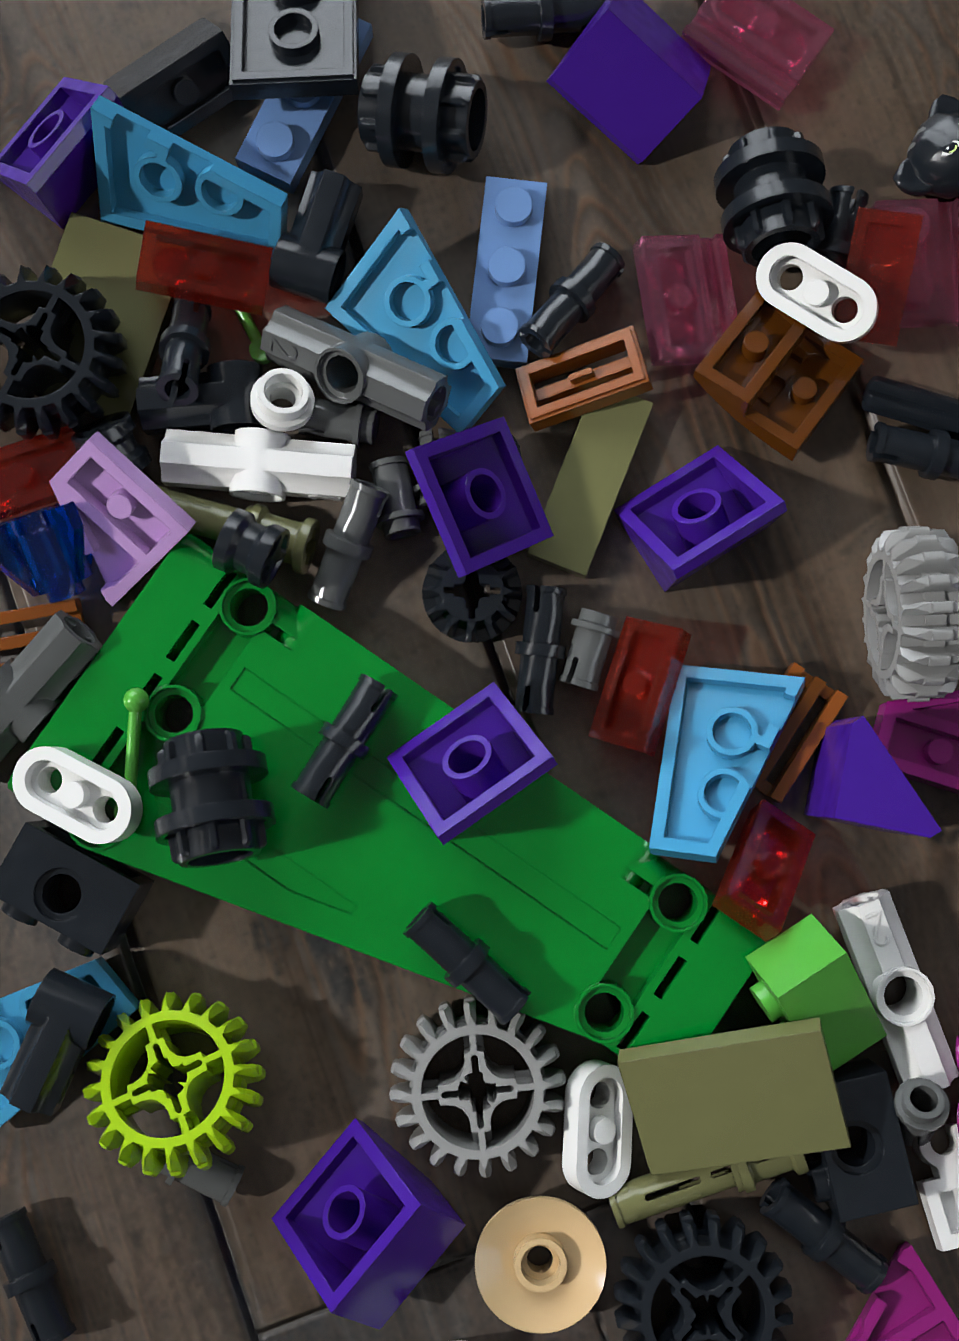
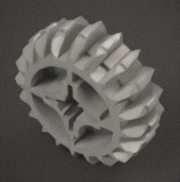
M901 526L898 530L883 531L880 538H876L871 547L872 552L866 560L867 573L863 576L865 585L864 597L861 598L864 607V616L862 618L865 629L864 643L867 645V662L872 667V677L884 696H890L892 700L907 699V702L930 701V698H943L946 694L954 692L959 680L958 546L954 539L948 536L945 529H930L928 526Z
M466 995L463 1006L464 1016L456 1017L449 1001H443L439 1004L438 1008L443 1022L441 1026L438 1027L425 1014H422L417 1019L416 1025L420 1033L425 1037V1041L413 1035L406 1034L403 1036L400 1047L414 1060L405 1058L393 1060L391 1073L408 1081L392 1086L389 1096L391 1101L397 1103H411L403 1107L396 1114L395 1121L398 1127H409L419 1123V1126L413 1131L409 1139V1145L413 1150L422 1148L429 1141H432L434 1145L429 1157L431 1165L438 1167L444 1161L447 1153L455 1156V1175L463 1176L467 1170V1160L471 1159L479 1160L480 1175L483 1178H487L492 1173L491 1158L500 1156L503 1166L508 1171H513L517 1168L514 1148L519 1146L525 1154L531 1157H535L539 1153L538 1143L531 1134L532 1130L543 1136H552L556 1130L554 1122L542 1111H563L565 1102L562 1096L546 1089L556 1088L565 1084L566 1077L563 1069L555 1067L543 1068L554 1062L560 1056V1053L555 1043L535 1048V1045L546 1033L545 1026L540 1021L531 1024L522 1032L519 1028L524 1022L525 1014L518 1012L509 1022L502 1025L489 1010L487 1014H476L475 997L473 995ZM483 1035L496 1037L511 1045L524 1058L529 1069L515 1071L514 1065H498L491 1061L484 1048ZM463 1037L464 1058L461 1064L453 1070L440 1072L439 1078L424 1080L426 1067L438 1050L447 1043ZM473 1055H476L478 1058L479 1072L483 1073L485 1083H496L494 1088L486 1086V1096H483L482 1114L477 1111L476 1097H473L471 1087L460 1086L461 1081L469 1084V1074L472 1073ZM520 1091H530L528 1100L517 1117L506 1126L492 1131L491 1115L495 1107L502 1101L516 1099ZM429 1100H438L440 1106L449 1105L462 1109L469 1118L472 1133L460 1131L445 1123L434 1112L429 1104Z

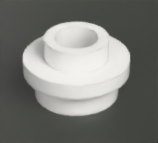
M287 368L270 370L253 385L250 396L252 413L263 426L279 432L294 431L304 426L313 414L315 403L313 390L303 376L294 370ZM276 399H286L293 406L280 408L274 406L271 402Z

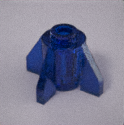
M74 501L61 505L58 502L55 505L0 522V571L30 593L32 597L46 594L49 603H56L86 590L82 580L94 573L91 568L92 553L85 555L84 525Z

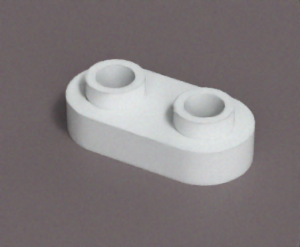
M788 242L779 244L770 249L761 259L756 272V284L759 293L773 307L826 339L841 344L852 343L862 339L874 327L879 312L878 300L872 288L864 280L799 243ZM790 267L800 268L803 273L801 284L793 290L783 289L780 283L782 273ZM844 299L855 301L858 306L856 317L847 323L836 321L834 317L835 306Z
M49 746L33 748L19 759L14 768L12 785L15 796L21 805L89 843L106 844L122 841L132 835L140 824L143 805L136 787L125 778L67 748ZM55 769H58L62 775V784L57 791L53 789L50 782L51 774ZM109 798H113L118 805V813L113 821L105 813V805Z
M601 1060L586 1061L572 1072L565 1089L563 1173L567 1182L574 1189L595 1199H605L616 1194L625 1184L631 1168L633 1113L618 1066ZM596 1085L595 1095L590 1100L591 1092ZM593 1150V1158L588 1165V1154Z

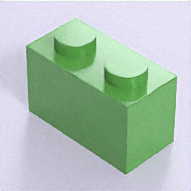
M812 913L745 957L758 980V983L749 989L772 1023L778 1019L780 1023L820 1017L833 1071L887 1036L847 952Z

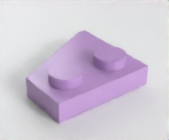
M98 431L84 443L49 481L62 510L73 521V533L83 554L92 553L105 581L101 592L105 600L112 607L196 523L193 518Z

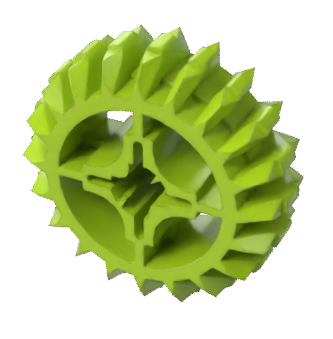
M166 992L162 1001L161 1011L159 1012L152 1001L140 999L139 1013L141 1019L134 1021L125 1013L117 1015V1025L123 1030L122 1034L117 1039L107 1034L98 1036V1043L109 1051L105 1061L95 1058L86 1062L87 1070L101 1076V1080L98 1083L85 1087L82 1090L83 1096L90 1101L102 1102L86 1118L89 1125L95 1128L107 1127L101 1135L99 1144L108 1151L121 1147L118 1162L123 1166L132 1168L142 1159L143 1174L157 1177L166 1163L171 1176L182 1178L186 1175L190 1155L197 1168L206 1171L212 1167L210 1146L214 1144L221 1152L230 1155L236 1149L234 1142L226 1135L231 1127L234 1126L245 1133H249L253 1128V1123L241 1115L240 1112L243 1105L255 1108L263 1104V1096L247 1089V1084L264 1079L266 1071L261 1065L245 1064L261 1051L260 1045L253 1038L241 1040L248 1029V1024L241 1017L227 1021L229 1008L221 1001H217L207 1009L206 998L200 993L194 992L187 999L183 1007L180 997L175 992ZM182 1032L200 1033L211 1037L219 1050L207 1056L202 1052H198L184 1057L181 1055L179 1048L172 1044L169 1035ZM147 1051L148 1064L146 1071L141 1078L129 1084L137 1061ZM172 1067L187 1076L186 1083L178 1082L184 1087L177 1094L178 1099L164 1091L165 1084H172L167 1080L168 1076L173 1073ZM224 1072V1083L220 1097L211 1113L205 1119L201 1106L203 1095L209 1087L221 1081L220 1074ZM166 1109L170 1119L178 1123L182 1134L168 1138L149 1137L140 1129L132 1115L142 1110L151 1114L155 1111Z

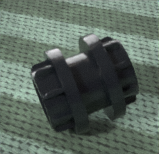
M396 51L390 55L386 64H373L363 78L357 111L358 130L361 141L367 151L379 153L380 159L386 167L406 169L413 162L414 153L417 152L423 154L424 163L429 172L449 175L454 171L458 163H471L481 150L486 131L488 111L485 83L479 75L467 74L465 65L460 58L441 56L435 61L430 74H425L421 61L415 53Z
M781 126L764 127L751 131L739 138L730 147L728 154L723 157L722 163L715 172L713 183L716 200L719 206L724 209L720 221L724 243L730 250L741 254L746 264L758 267L763 256L770 249L782 243H799L815 251L825 239L824 231L829 228L833 221L834 209L831 194L822 185L826 176L822 151L815 143L804 139L802 132Z
M232 728L197 730L177 735L165 741L163 749L157 753L158 765L152 767L147 772L149 792L155 796L170 798L172 808L171 813L158 818L154 822L156 842L169 846L172 861L185 868L225 865L259 855L261 849L267 845L266 830L276 824L274 804L267 800L253 799L251 788L252 784L261 781L269 773L266 755L261 751L253 750L251 737L243 735L242 731Z

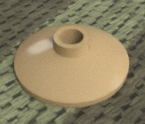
M541 1195L515 1200L500 1209L488 1221L479 1237L475 1253V1276L479 1291L490 1310L500 1320L515 1329L529 1333L544 1334L558 1332L576 1324L594 1307L605 1283L607 1263L601 1236L589 1217L579 1208L565 1200ZM537 1246L547 1248L552 1254L550 1260L541 1266L532 1264L527 1258L530 1250Z

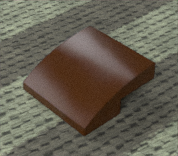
M757 290L695 369L693 377L735 420L771 448L793 461L855 378L864 359L773 307L764 300L759 290Z

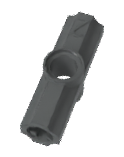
M287 305L274 310L271 320L263 329L260 349L265 351L267 360L284 368L294 370L300 375L317 382L324 396L335 403L347 404L357 400L424 431L430 430L437 424L441 413L447 407L452 387L447 382L448 376L394 353L388 342L377 333L366 331L353 335Z
M62 610L52 616L16 659L10 658L0 667V763L19 741L24 743L50 716L63 700L59 696L72 681H75L103 646L93 630L80 619L72 617Z

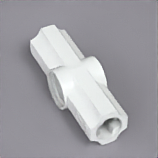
M239 428L235 430V434L166 429L160 449L161 482L165 486L229 491V494L233 497L258 502L285 501V496L342 502L345 501L351 478H356L357 448L355 444L291 439V436L286 433L266 428Z
M879 889L872 892H863L842 900L832 910L855 970L887 1034L882 1040L899 1085L908 1079L919 1077L933 1081L942 1089L950 1086L951 1082L959 1076V1072L933 1007L935 1001L934 988L928 977L921 973L890 892L886 889ZM903 976L906 981L905 995L896 1004L886 1005L884 1000L886 986L894 978Z

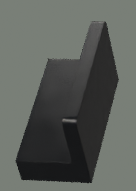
M200 18L105 80L103 84L109 86L116 93L125 109L180 136L234 101L229 86L230 43L220 28L206 18Z

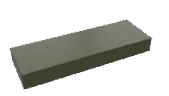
M634 396L581 416L544 510L554 536L530 546L527 557L585 579L652 409V402Z

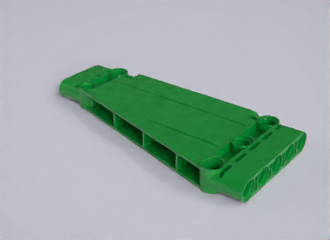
M193 534L185 535L171 549L29 749L42 746L64 747L124 778L129 711L124 706L123 698L125 693L131 688H142L149 695L150 702L146 710L142 712L137 778V790L143 805V815L140 824L128 838L106 844L89 843L69 832L71 838L78 846L453 987L444 979L447 971L413 940L403 935V932L413 918L432 901L437 906L436 908L472 941L480 938L488 945L490 949L487 954L521 986L531 991V994L528 996L529 999L519 1011L520 1013L601 1043L617 1055L620 1049L711 1035L752 973V969L745 957L771 940V931L663 857L651 854L647 841L547 772L443 845L386 757L454 709L303 605L299 604V606H296L269 586L261 589L250 584L246 574L237 570L225 573L214 568L212 564L214 549ZM253 595L264 596L268 603V612L265 618L254 626H243L238 617L241 603ZM362 673L385 686V690L387 688L392 690L398 697L391 703L366 743V746L370 748L364 761L359 758L356 759L330 801L329 808L326 809L290 786L293 781L297 780L321 742L323 736L318 733L325 721L332 724L358 683V678ZM186 698L192 706L193 718L185 730L176 733L167 724L166 711L174 700ZM212 728L240 730L243 732V735L251 737L253 750L263 752L267 759L268 775L261 781L251 785L253 799L267 800L274 804L276 824L266 830L267 845L261 849L259 855L243 861L203 868L181 867L172 861L170 847L156 842L154 822L158 818L171 813L172 808L170 798L155 796L149 792L147 772L152 767L158 765L157 753L163 749V743L172 737L187 732ZM58 769L52 772L50 778L51 785L56 791L62 784V775ZM12 773L10 780L8 782V789L14 792L12 785ZM109 798L106 802L113 809L117 804L113 798ZM673 883H682L689 893L687 909L676 917L663 916L658 906L661 891ZM461 984L456 987V989L470 993ZM599 993H610L618 998V1011L606 1023H594L585 1017L587 1002Z

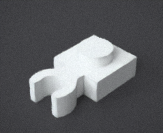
M957 1123L945 1124L950 1143L948 1149L942 1154L936 1153L932 1149L930 1142L918 1147V1136H915L912 1143L915 1153L924 1163L931 1166L934 1176L916 1181L936 1249L943 1252L959 1248V1134Z

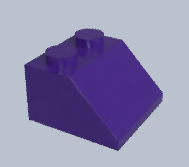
M357 1118L350 1123L271 1218L332 1314L379 1330L466 1226L429 1178L369 1126Z

